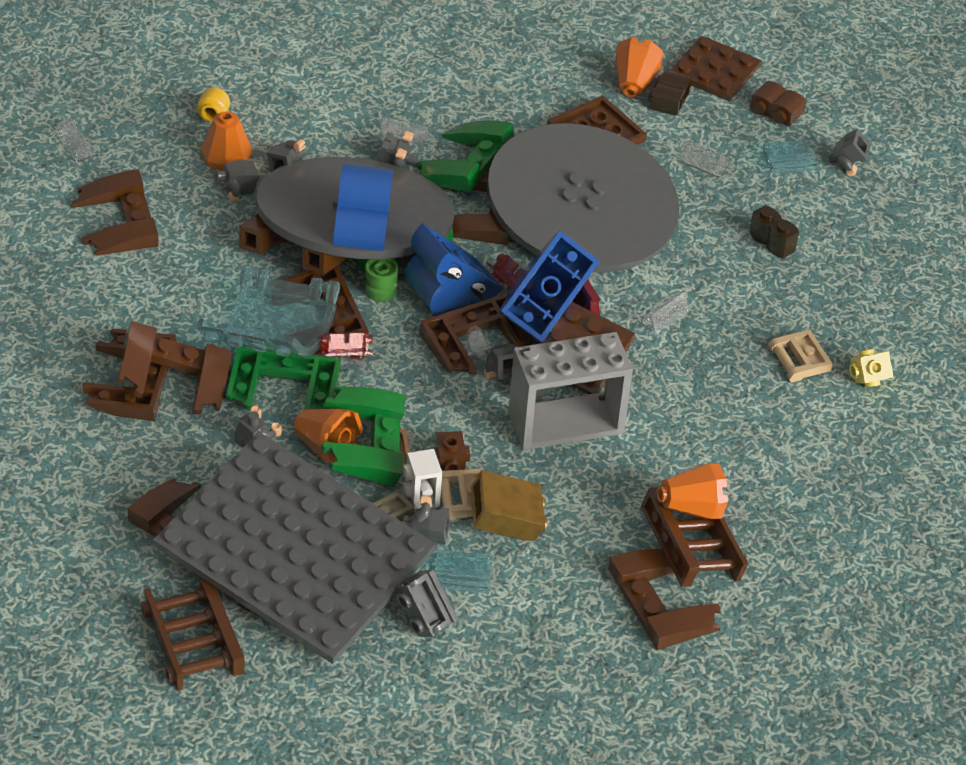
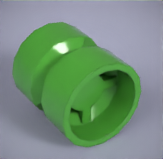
M392 258L369 259L365 266L366 295L378 302L393 299L397 294L398 287L397 262Z

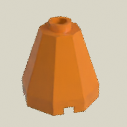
M631 37L619 42L617 45L615 63L619 90L628 97L643 94L661 70L663 51L651 40L644 39V42L641 43L637 42L638 38Z
M225 111L218 113L213 119L201 147V155L208 167L223 171L225 163L236 160H250L252 158L253 149L236 114Z
M303 410L294 421L296 435L323 461L331 464L336 459L332 453L322 452L321 446L323 442L359 445V442L355 441L357 434L361 436L363 431L359 414L352 410Z
M719 463L699 464L663 479L657 489V498L664 508L701 519H719L723 517L728 503L727 494L722 495V487H727V479Z

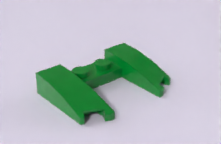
M481 120L460 124L454 130L443 133L442 138L476 147L464 161L446 159L419 161L417 167L422 170L420 175L440 187L471 192L490 169L492 160L499 149L514 137L512 122Z
M238 346L226 398L242 403L243 408L250 411L256 396L260 376L310 381L304 410L330 409L323 407L328 397L334 399L336 396L334 390L339 382L341 358Z
M337 386L334 390V393L337 395L334 399L328 397L323 407L352 410L357 412L359 417L371 420V445L369 447L357 444L323 442L321 446L322 452L332 453L336 459L330 465V469L395 487L403 474V454L399 453L400 420L404 415L405 395L367 387Z

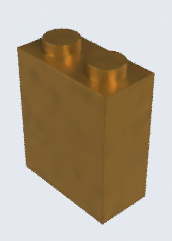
M484 470L480 471L470 487L474 528L521 540L536 541L540 533H543L547 526V518L544 516L545 498L542 496L541 484Z

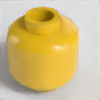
M208 88L200 96L197 112L203 120L212 122L218 113L228 111L230 98L222 89Z

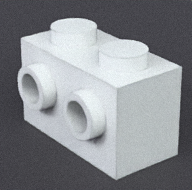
M429 449L407 453V464L403 465V474L406 483H402L403 495L415 507L414 511L422 507L420 505L422 495L431 497V508L440 507L442 470L435 450Z

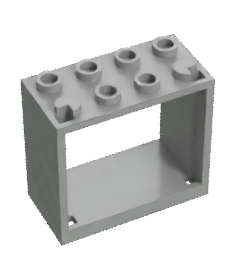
M617 332L514 348L508 413L523 450L624 434L633 368ZM606 379L604 392L535 403L536 390Z

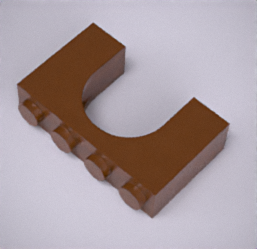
M259 214L239 225V248L256 254H262L274 245L288 241L270 229L260 218ZM303 247L302 268L324 275L348 258L324 254Z

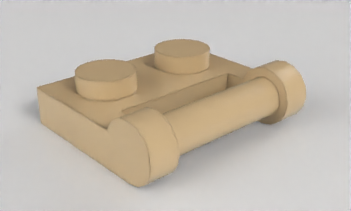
M811 330L777 337L768 343L770 351L776 354L787 371V377L791 383L800 381L805 377L829 372L832 369V362ZM785 348H790L801 366L796 367Z
M484 468L442 471L441 499L443 507L449 508L450 520L473 517L470 487ZM451 484H458L461 505H453Z

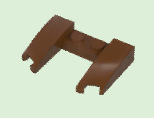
M139 169L103 177L78 188V192L81 194L77 200H73V208L120 201L126 223L112 226L81 238L84 245L93 243L98 248L95 251L96 256L159 246L157 228L154 218L150 215Z
M489 170L473 188L474 191L487 192ZM490 209L489 214L454 215L453 237L508 245L510 235L498 222L492 209Z
M338 266L324 275L307 271L276 282V288L281 290L280 296H273L274 307L323 297L334 320L333 322L289 336L291 344H300L305 348L307 354H320L370 343L368 328Z
M507 293L421 321L419 328L420 336L448 373H452L454 370L468 371L469 375L477 374L476 366L458 337L494 325L499 327L511 344L518 347L529 346L533 343L539 344L530 335L499 313L501 306L507 298Z
M131 321L125 334L117 383L121 384L127 378L138 386L133 395L142 398L150 362H154L197 375L192 414H200L202 411L201 405L214 404L215 411H219L226 386L232 351L211 344H206L204 350L156 336L157 328Z
M112 328L110 331L114 339L110 343L99 340L96 343V351L121 358L127 330ZM156 333V336L177 342L176 335ZM150 362L142 398L133 395L138 388L135 384L133 387L83 382V392L90 393L91 399L87 400L88 407L118 417L155 422L160 406V395L169 367Z
M171 479L155 487L127 508L128 521L156 537L175 518L171 514L201 488V484L198 482L187 484Z
M662 548L632 551L610 557L609 572L657 650L720 631L721 626L715 623V613L720 614L719 604L693 606L672 611L666 610L648 581L674 573Z

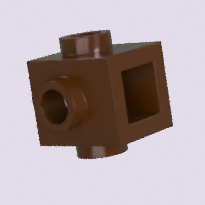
M462 431L435 432V446L431 449L435 450L441 470H465V463L470 462L469 445H464Z

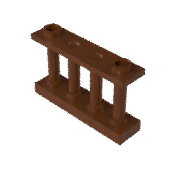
M658 487L649 488L641 504V509L680 586L690 587L698 572L729 570L734 581H740L747 569L748 562L724 517L719 519L676 520L671 512L674 510L664 508L662 503L659 502L657 498ZM708 530L712 539L687 540L681 531ZM718 549L723 559L698 561L692 551Z
M199 576V587L194 592L159 601H154L150 588L144 589L145 601L141 602V610L144 618H150L168 665L165 666L168 682H174L177 691L183 690V676L224 666L225 668L230 667L233 676L245 673L244 655L215 586ZM197 602L200 605L205 604L206 607L202 613L163 622L159 614L162 611ZM205 623L208 626L213 625L215 629L212 630L211 634L172 644L167 634ZM214 644L216 647L221 646L223 649L221 655L179 665L176 654Z

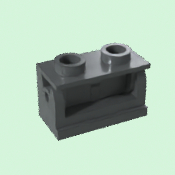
M434 570L418 571L395 587L397 601L405 609L410 619L411 629L420 637L434 636V633L458 620Z

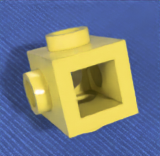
M874 349L859 351L858 357L850 358L851 365L849 369L851 377L856 383H864L865 387L880 385V380L893 377L889 352L874 353Z

